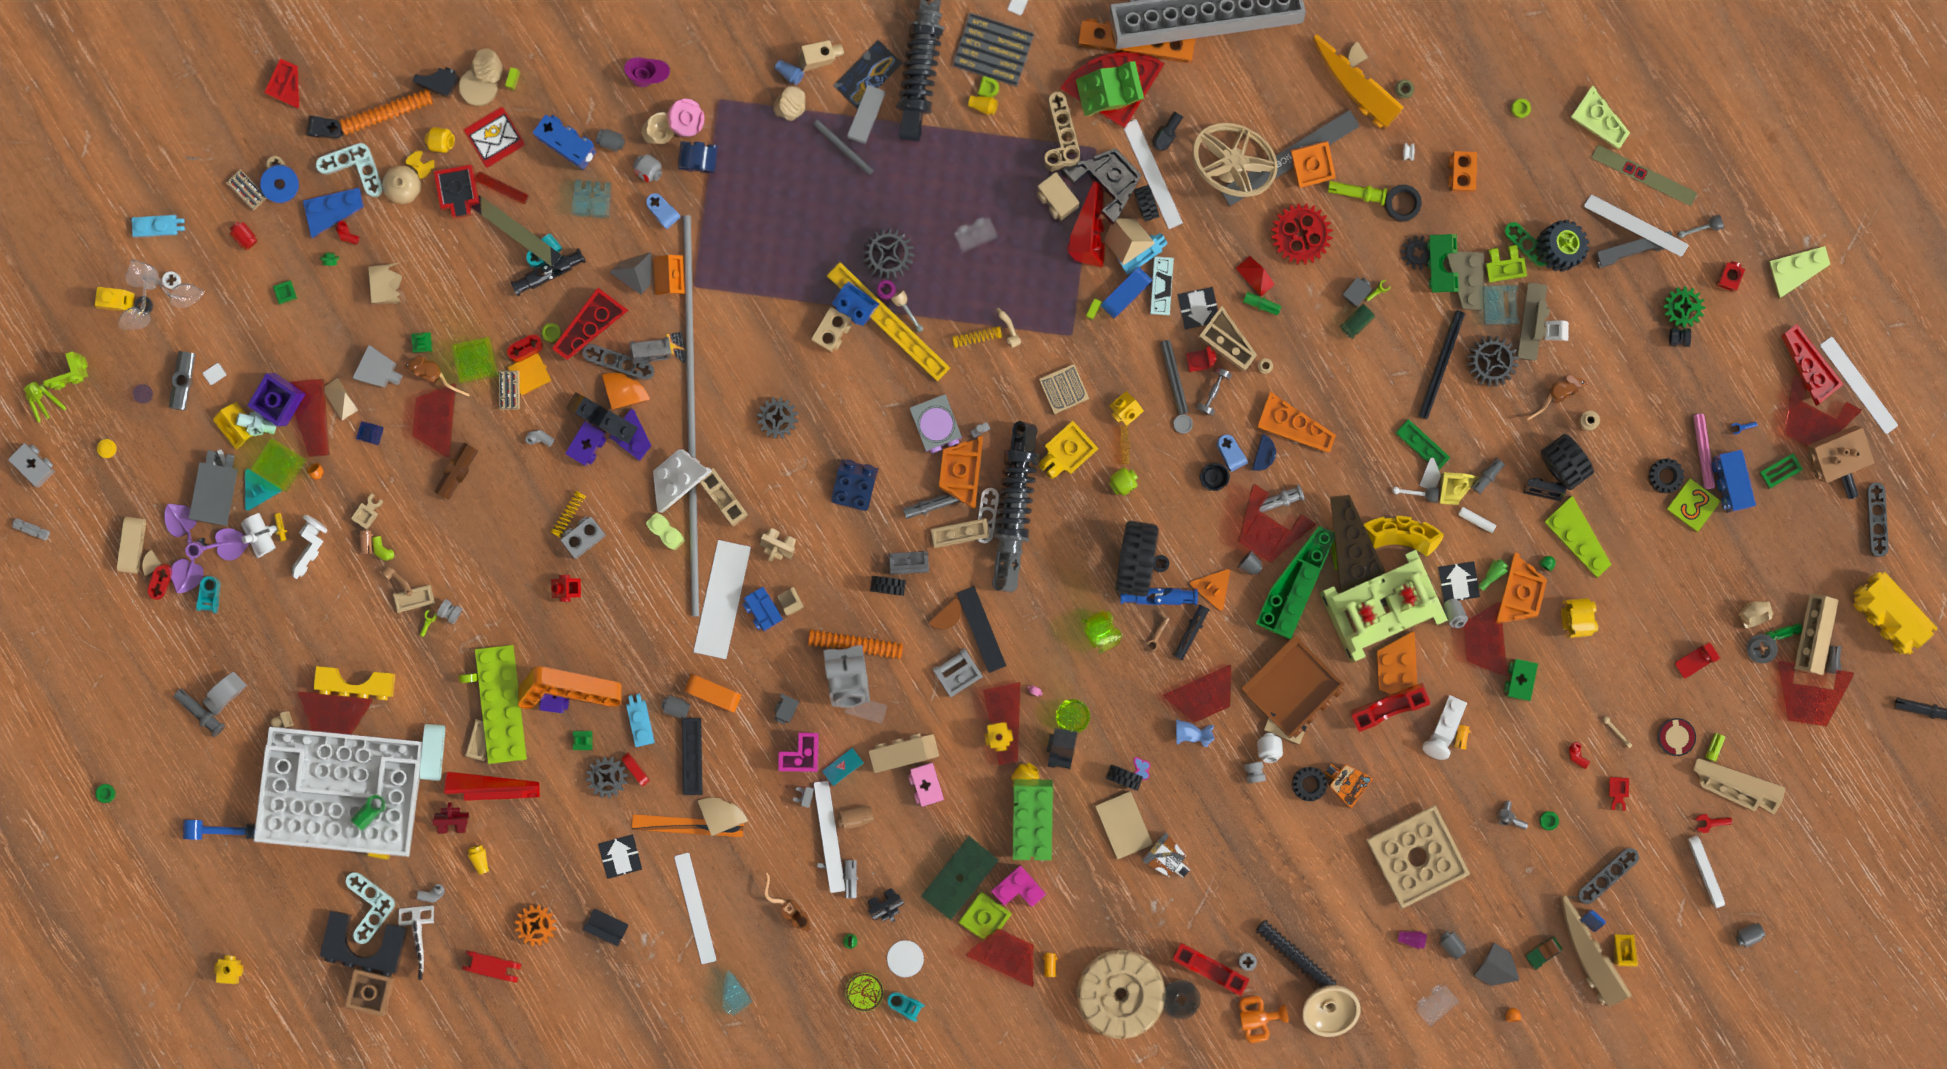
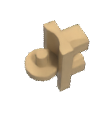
M770 528L766 534H763L760 546L765 547L764 553L770 555L768 559L770 562L773 561L774 557L782 560L783 556L791 560L795 550L796 539L786 536L784 542L777 540L780 532Z

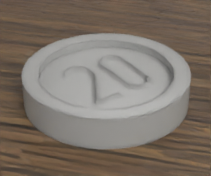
M1182 414L1175 418L1174 428L1178 433L1185 434L1192 429L1193 421L1188 415Z

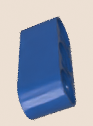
M1138 267L1100 306L1115 319L1153 280Z

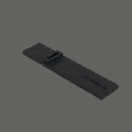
M975 586L957 593L988 673L1006 667Z

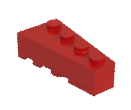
M597 288L553 346L552 350L565 360H569L629 310L600 288Z

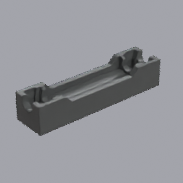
M1671 231L1665 232V233H1667V234H1669V235L1672 236ZM1643 238L1595 253V258L1600 269L1613 265L1620 258L1651 249L1658 252L1665 250V248Z

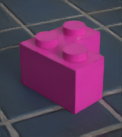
M799 733L798 752H779V771L818 772L819 733Z
M1021 865L992 890L1004 906L1018 893L1031 907L1046 895Z

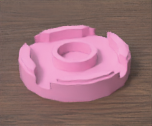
M681 99L670 106L667 113V121L675 134L680 137H690L702 129L704 113L699 108V104L691 99Z

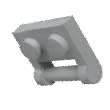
M965 648L939 667L935 666L932 668L950 697H953L983 677ZM964 659L968 663L946 678L942 674Z

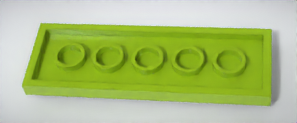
M514 646L475 649L488 764L527 760L521 708L518 706V680Z

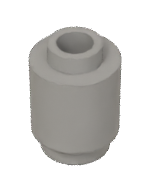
M1457 599L1446 601L1443 605V611L1450 626L1454 628L1463 627L1468 617L1461 602Z

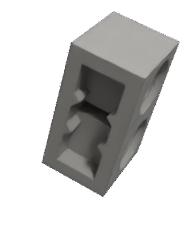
M586 516L577 523L578 527L574 530L570 528L562 534L564 537L561 539L562 543L575 559L607 536L593 517L587 518ZM588 525H593L595 528V532L591 536L585 533V528ZM573 537H578L580 540V544L577 547H571L570 540Z

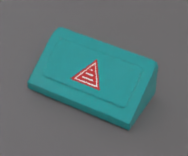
M851 748L822 772L832 786H835L864 762L855 750Z

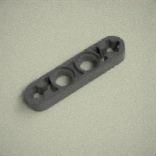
M589 344L583 349V356L589 362L642 380H650L655 374L654 367L647 362L640 363L638 366L642 369H645L646 366L649 367L651 374H647L646 377L638 370L637 374H634L637 364H633V368L629 371L624 370L623 362L631 360L630 356L594 344ZM595 348L594 351L598 354H601V350L604 351L601 355V362L597 361L599 359L597 356L589 358L587 350ZM607 354L615 356L613 364L605 363L604 358Z
M1875 482L1870 484L1866 490L1869 550L1874 557H1882L1887 554L1889 549L1886 490L1883 484ZM1876 486L1881 491L1877 494V500L1881 499V502L1871 503V499H1875V493H1871V490ZM1874 505H1879L1882 508V513L1879 516L1872 513ZM1875 524H1880L1883 527L1882 534L1876 535L1873 532ZM1883 537L1884 540H1879L1884 550L1878 554V551L1874 550V547L1878 546V540L1873 541V538Z
M1632 848L1624 849L1580 888L1578 899L1585 904L1594 902L1638 862V852ZM1633 852L1634 860L1626 861L1624 864H1626L1627 867L1625 868L1624 865L1618 861V859L1621 858V860L1624 861L1627 858L1626 853ZM1613 864H1618L1621 868L1618 875H1613L1610 872ZM1599 877L1606 879L1607 883L1603 888H1599L1596 885V880ZM1590 884L1599 891L1597 894L1593 891L1590 894V900L1582 898L1584 896L1583 891L1589 892L1592 889L1589 887Z

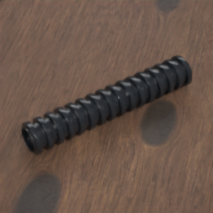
M1264 920L1257 927L1255 933H1259L1261 938L1264 937V941L1270 942L1269 945H1273L1275 950L1278 949L1279 954L1282 953L1284 958H1288L1287 961L1293 962L1292 965H1296L1298 970L1301 969L1302 974L1305 973L1307 978H1311L1310 981H1315L1316 986L1319 985V988L1336 985L1337 980H1332L1331 975L1328 976L1326 971H1322V967L1319 968L1317 963L1314 964L1312 959L1309 960L1308 955L1305 956L1303 951L1300 952V948H1296L1294 943L1291 944L1290 940H1286V936H1282L1281 932H1277V928H1273V925L1268 924L1267 920Z

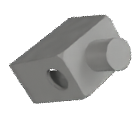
M368 345L353 378L385 388L388 382L399 385L403 375L394 371L396 363Z

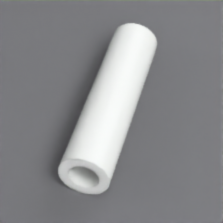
M1462 507L1458 514L1490 533H1493L1497 526Z

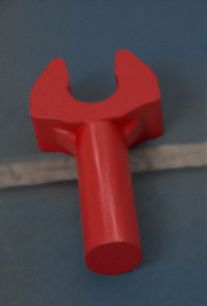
M1700 814L1695 818L1697 821L1704 820L1706 823L1704 827L1696 828L1701 833H1709L1711 827L1732 825L1731 817L1710 819L1707 814Z

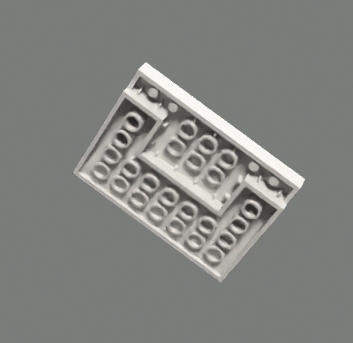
M269 727L254 842L409 857L420 780L423 742ZM370 796H381L386 801L385 810L364 831H361L350 819L361 809ZM375 799L372 802V808H380V799Z

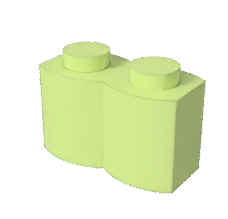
M655 513L646 522L648 528L654 534L660 536L662 542L672 550H676L685 541L683 535L677 529L671 527L669 521L661 514Z

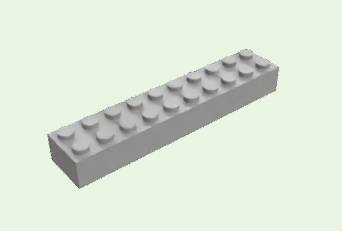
M1140 0L1111 4L1109 18L1116 49L1300 24L1304 21L1306 11L1303 0Z

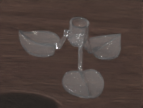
M132 259L125 279L130 286H142V306L140 310L136 307L125 310L120 316L119 327L124 330H139L145 328L150 323V314L144 312L146 289H154L157 287V284L161 286L168 297H171L170 304L178 308L189 307L198 302L203 296L204 290L199 289L195 285L183 283L175 286L172 289V293H170L162 283L161 278H158V271L154 267Z

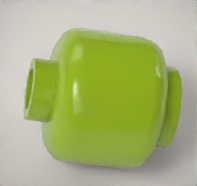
M1123 467L1111 475L1109 485L1117 495L1125 496L1137 488L1136 480L1138 476L1132 469L1128 470Z

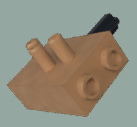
M1855 425L1807 445L1809 459L1815 467V477L1825 483L1841 477L1848 499L1858 497L1852 472L1874 464L1864 429Z

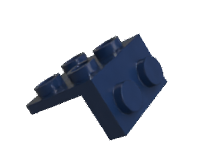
M842 459L838 468L831 501L836 504L867 511L879 468H875L870 464L863 465L853 460Z

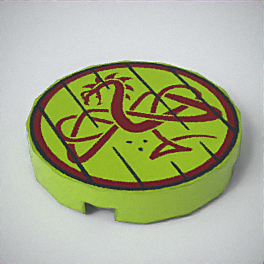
M861 973L850 979L846 986L845 994L848 1003L854 1009L867 1012L879 1006L883 999L884 989L876 976L870 973Z

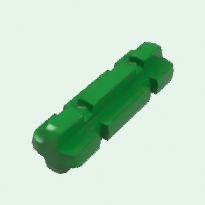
M1801 623L1792 625V627L1787 626L1776 629L1775 632H1766L1765 635H1770L1773 640H1780L1793 636V634L1802 633L1803 628Z

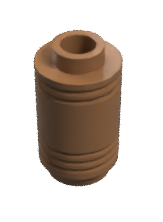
M866 805L840 811V816H837L839 826L844 827V830L871 824L874 821L871 807H866Z

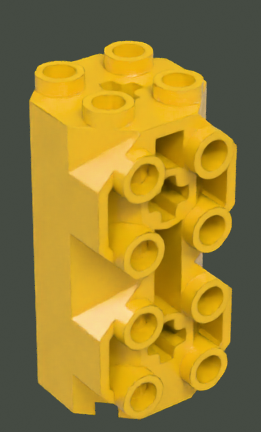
M1875 572L1867 579L1869 582L1867 585H1861L1854 591L1855 603L1853 606L1859 612L1863 611L1868 616L1866 620L1872 626H1880L1882 629L1879 632L1885 640H1890L1894 644L1893 649L1900 655L1902 653L1906 655L1912 654L1913 651L1911 649L1914 646L1917 649L1920 648L1933 636L1934 633L1932 631L1938 629L1885 572Z

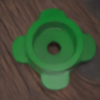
M325 252L324 255L319 257V260H322V265L335 266L340 256H335L333 252Z

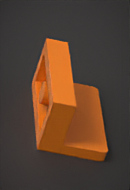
M664 255L654 257L655 295L685 294L683 256Z

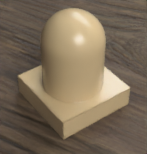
M289 711L280 713L281 716L271 720V726L274 728L294 726Z

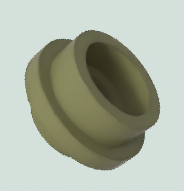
M1400 80L1395 86V92L1398 97L1407 99L1414 93V85L1409 80ZM1406 86L1408 92H1402L1401 87Z

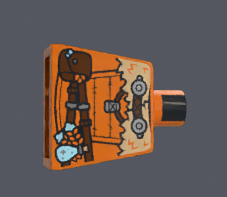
M1330 764L1324 772L1333 779L1328 786L1349 808L1354 806L1373 780L1372 777L1346 764L1340 770Z

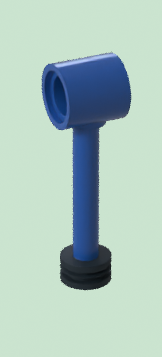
M183 820V839L202 840L203 834L246 835V839H249V837L254 839L256 825L247 824L246 827L203 826V820Z

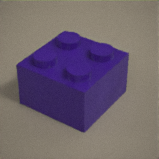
M266 373L247 406L276 426H287L305 393L278 374Z

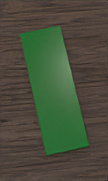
M1409 419L1395 432L1400 439L1427 463H1429L1431 458H1434L1438 470L1451 458Z

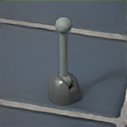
M1720 214L1710 218L1709 224L1685 232L1679 231L1677 235L1679 238H1684L1685 235L1709 227L1718 231L1724 229V224Z

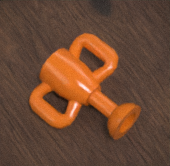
M1260 996L1246 997L1239 1002L1242 1030L1245 1031V1039L1249 1043L1263 1042L1269 1038L1270 1033L1266 1025L1267 1021L1281 1019L1282 1022L1289 1023L1285 1004L1279 1008V1011L1266 1013L1264 1012V1002ZM1258 1003L1257 1010L1247 1011L1245 1005ZM1261 1027L1264 1032L1263 1034L1250 1036V1032L1253 1029Z

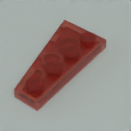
M324 379L289 382L305 393L295 411V416L308 456H329Z
M1021 682L983 690L990 725L1006 722L1007 730L1012 731L1013 741H1009L1010 745L1006 746L1007 750L996 751L999 765L1018 761ZM1001 734L995 735L997 741L1002 740L1003 736Z

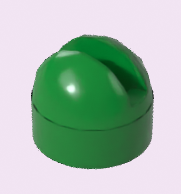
M1545 556L1540 560L1539 564L1545 570L1551 572L1556 565V560L1552 556Z
M848 933L843 937L842 943L847 949H853L858 944V938L856 935ZM848 936L852 937V946H848Z

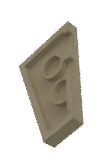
M1458 252V254L1447 255L1451 272H1456L1459 275V292L1457 294L1462 310L1481 311L1483 302L1484 253Z

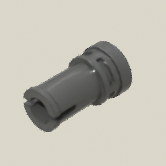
M1829 646V660L1826 673L1841 674V646L1836 647V652L1835 646Z

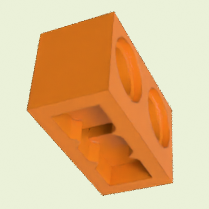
M1454 151L1452 156H1449L1448 166L1452 168V175L1448 176V187H1451V192L1474 193L1476 191L1477 152ZM1459 158L1466 159V167L1459 166ZM1464 177L1467 184L1460 186L1457 183V178Z

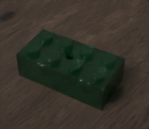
M968 836L921 897L949 920H952L999 859L971 836ZM957 875H963L964 880L958 882L956 880Z

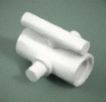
M260 513L243 520L241 525L246 535L242 537V542L244 544L250 542L257 558L276 549L271 539L272 534L277 532L275 525L265 526Z

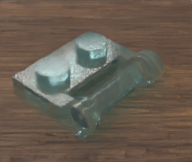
M1518 285L1483 287L1485 325L1520 324L1519 318H1517L1516 301ZM1503 292H1508L1510 318H1505Z

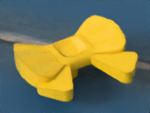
M415 151L407 158L406 164L413 166L418 172L419 178L424 179L430 174L431 169H434V160L423 164L420 161L423 152Z

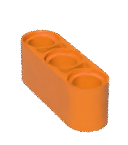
M692 673L684 689L685 692L734 713L742 697L739 693Z

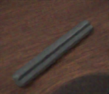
M1165 340L1160 345L1178 414L1181 415L1187 413L1188 408L1171 341Z

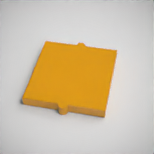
M538 353L508 367L509 371H519L521 395L552 381L546 370L547 366L543 364Z

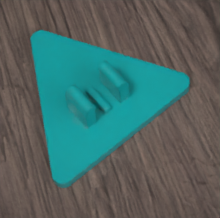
M250 469L245 470V509L247 511L282 492L283 488Z

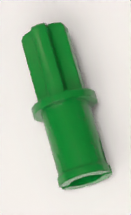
M1248 291L1243 303L1258 308V311L1263 310L1275 316H1278L1281 310V305Z

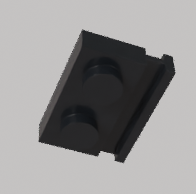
M1540 478L1528 479L1523 493L1561 501L1566 494L1567 488L1559 482L1547 483L1543 482Z

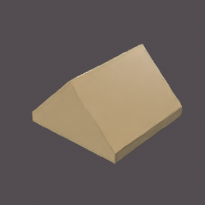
M1117 219L1115 224L1110 225L1104 242L1123 265L1155 244L1136 219Z

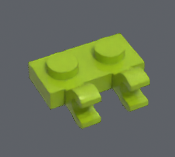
M1517 245L1508 247L1510 260L1500 261L1498 248L1489 250L1491 263H1486L1488 283L1527 277L1525 258L1518 257Z

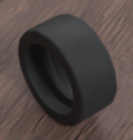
M1406 184L1392 188L1384 202L1388 216L1399 222H1407L1413 219L1419 213L1422 206L1419 192L1414 187ZM1400 192L1409 193L1414 199V208L1408 214H1399L1392 207L1393 197Z

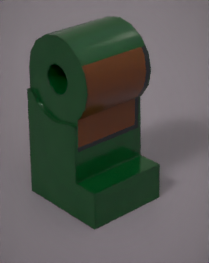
M1555 936L1528 951L1524 956L1531 967L1537 970L1545 962L1560 953L1563 948Z

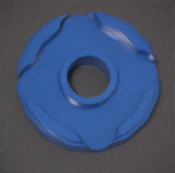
M276 164L264 171L260 187L263 194L269 200L276 203H284L296 195L299 188V179L292 168ZM282 179L285 181V186L277 188L274 181Z

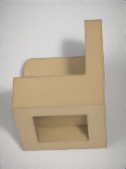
M794 587L778 595V599L787 616L805 608Z

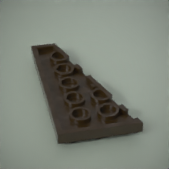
M1349 494L1330 497L1340 593L1386 573ZM1386 597L1380 599L1382 606H1388L1385 600Z

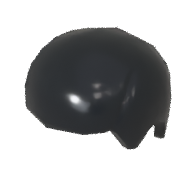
M1211 462L1200 470L1199 479L1201 485L1207 490L1219 491L1229 484L1230 474L1224 465Z

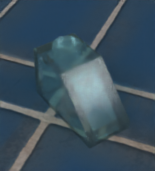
M730 970L726 973L722 998L724 1004L722 1007L728 1015L732 1013L734 1016L752 1003L753 1000Z

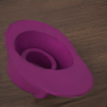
M635 57L626 62L624 72L635 86L647 87L666 80L670 74V67L661 60Z

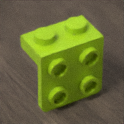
M73 351L66 353L71 372L45 380L43 385L50 389L59 390L65 388L67 383L77 384L83 382V378L88 377L86 358Z

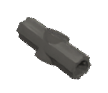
M178 352L175 374L172 377L173 385L169 408L186 411L189 390L193 383L192 374L196 357L194 353ZM181 376H185L186 383L180 386L178 379Z

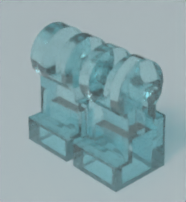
M576 180L571 209L572 215L590 217L591 212L594 218L610 219L611 182H606L604 191H600L601 182L596 181L594 187L595 197L590 198L592 192L591 181L587 180L586 188L581 190L582 180Z

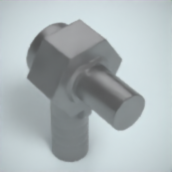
M1504 801L1503 809L1497 811L1496 819L1499 820L1498 823L1504 826L1512 824L1526 830L1528 823L1517 819L1514 816L1515 814L1510 811L1512 802Z

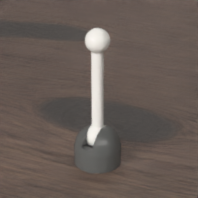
M1394 487L1392 492L1394 494L1404 493L1425 496L1427 501L1437 503L1439 488H1429L1426 492H1419Z

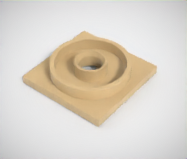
M1436 805L1366 840L1401 909L1470 875ZM1415 847L1422 848L1427 855L1425 863L1421 866H1413L1408 860L1410 850Z

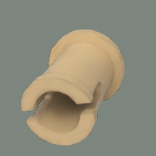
M1264 358L1259 361L1258 369L1263 374L1270 373L1273 369V363L1270 359ZM1262 364L1268 365V369H1264Z

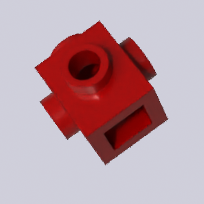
M559 575V579H551L552 598H559V602H571V598H581V578H571V575Z

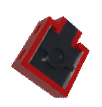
M465 165L434 171L440 209L442 211L451 209L454 219L472 216L471 205L480 204L473 166Z

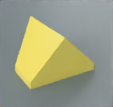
M1442 473L1440 504L1459 505V501L1479 476L1463 473Z

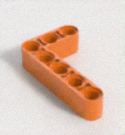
M541 666L535 667L518 688V706L523 709L534 708L543 695L547 693L615 707L621 704L622 685L615 681Z

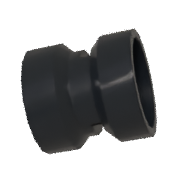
M1670 328L1669 346L1676 347L1677 345H1682L1683 347H1690L1691 328H1684L1683 330Z

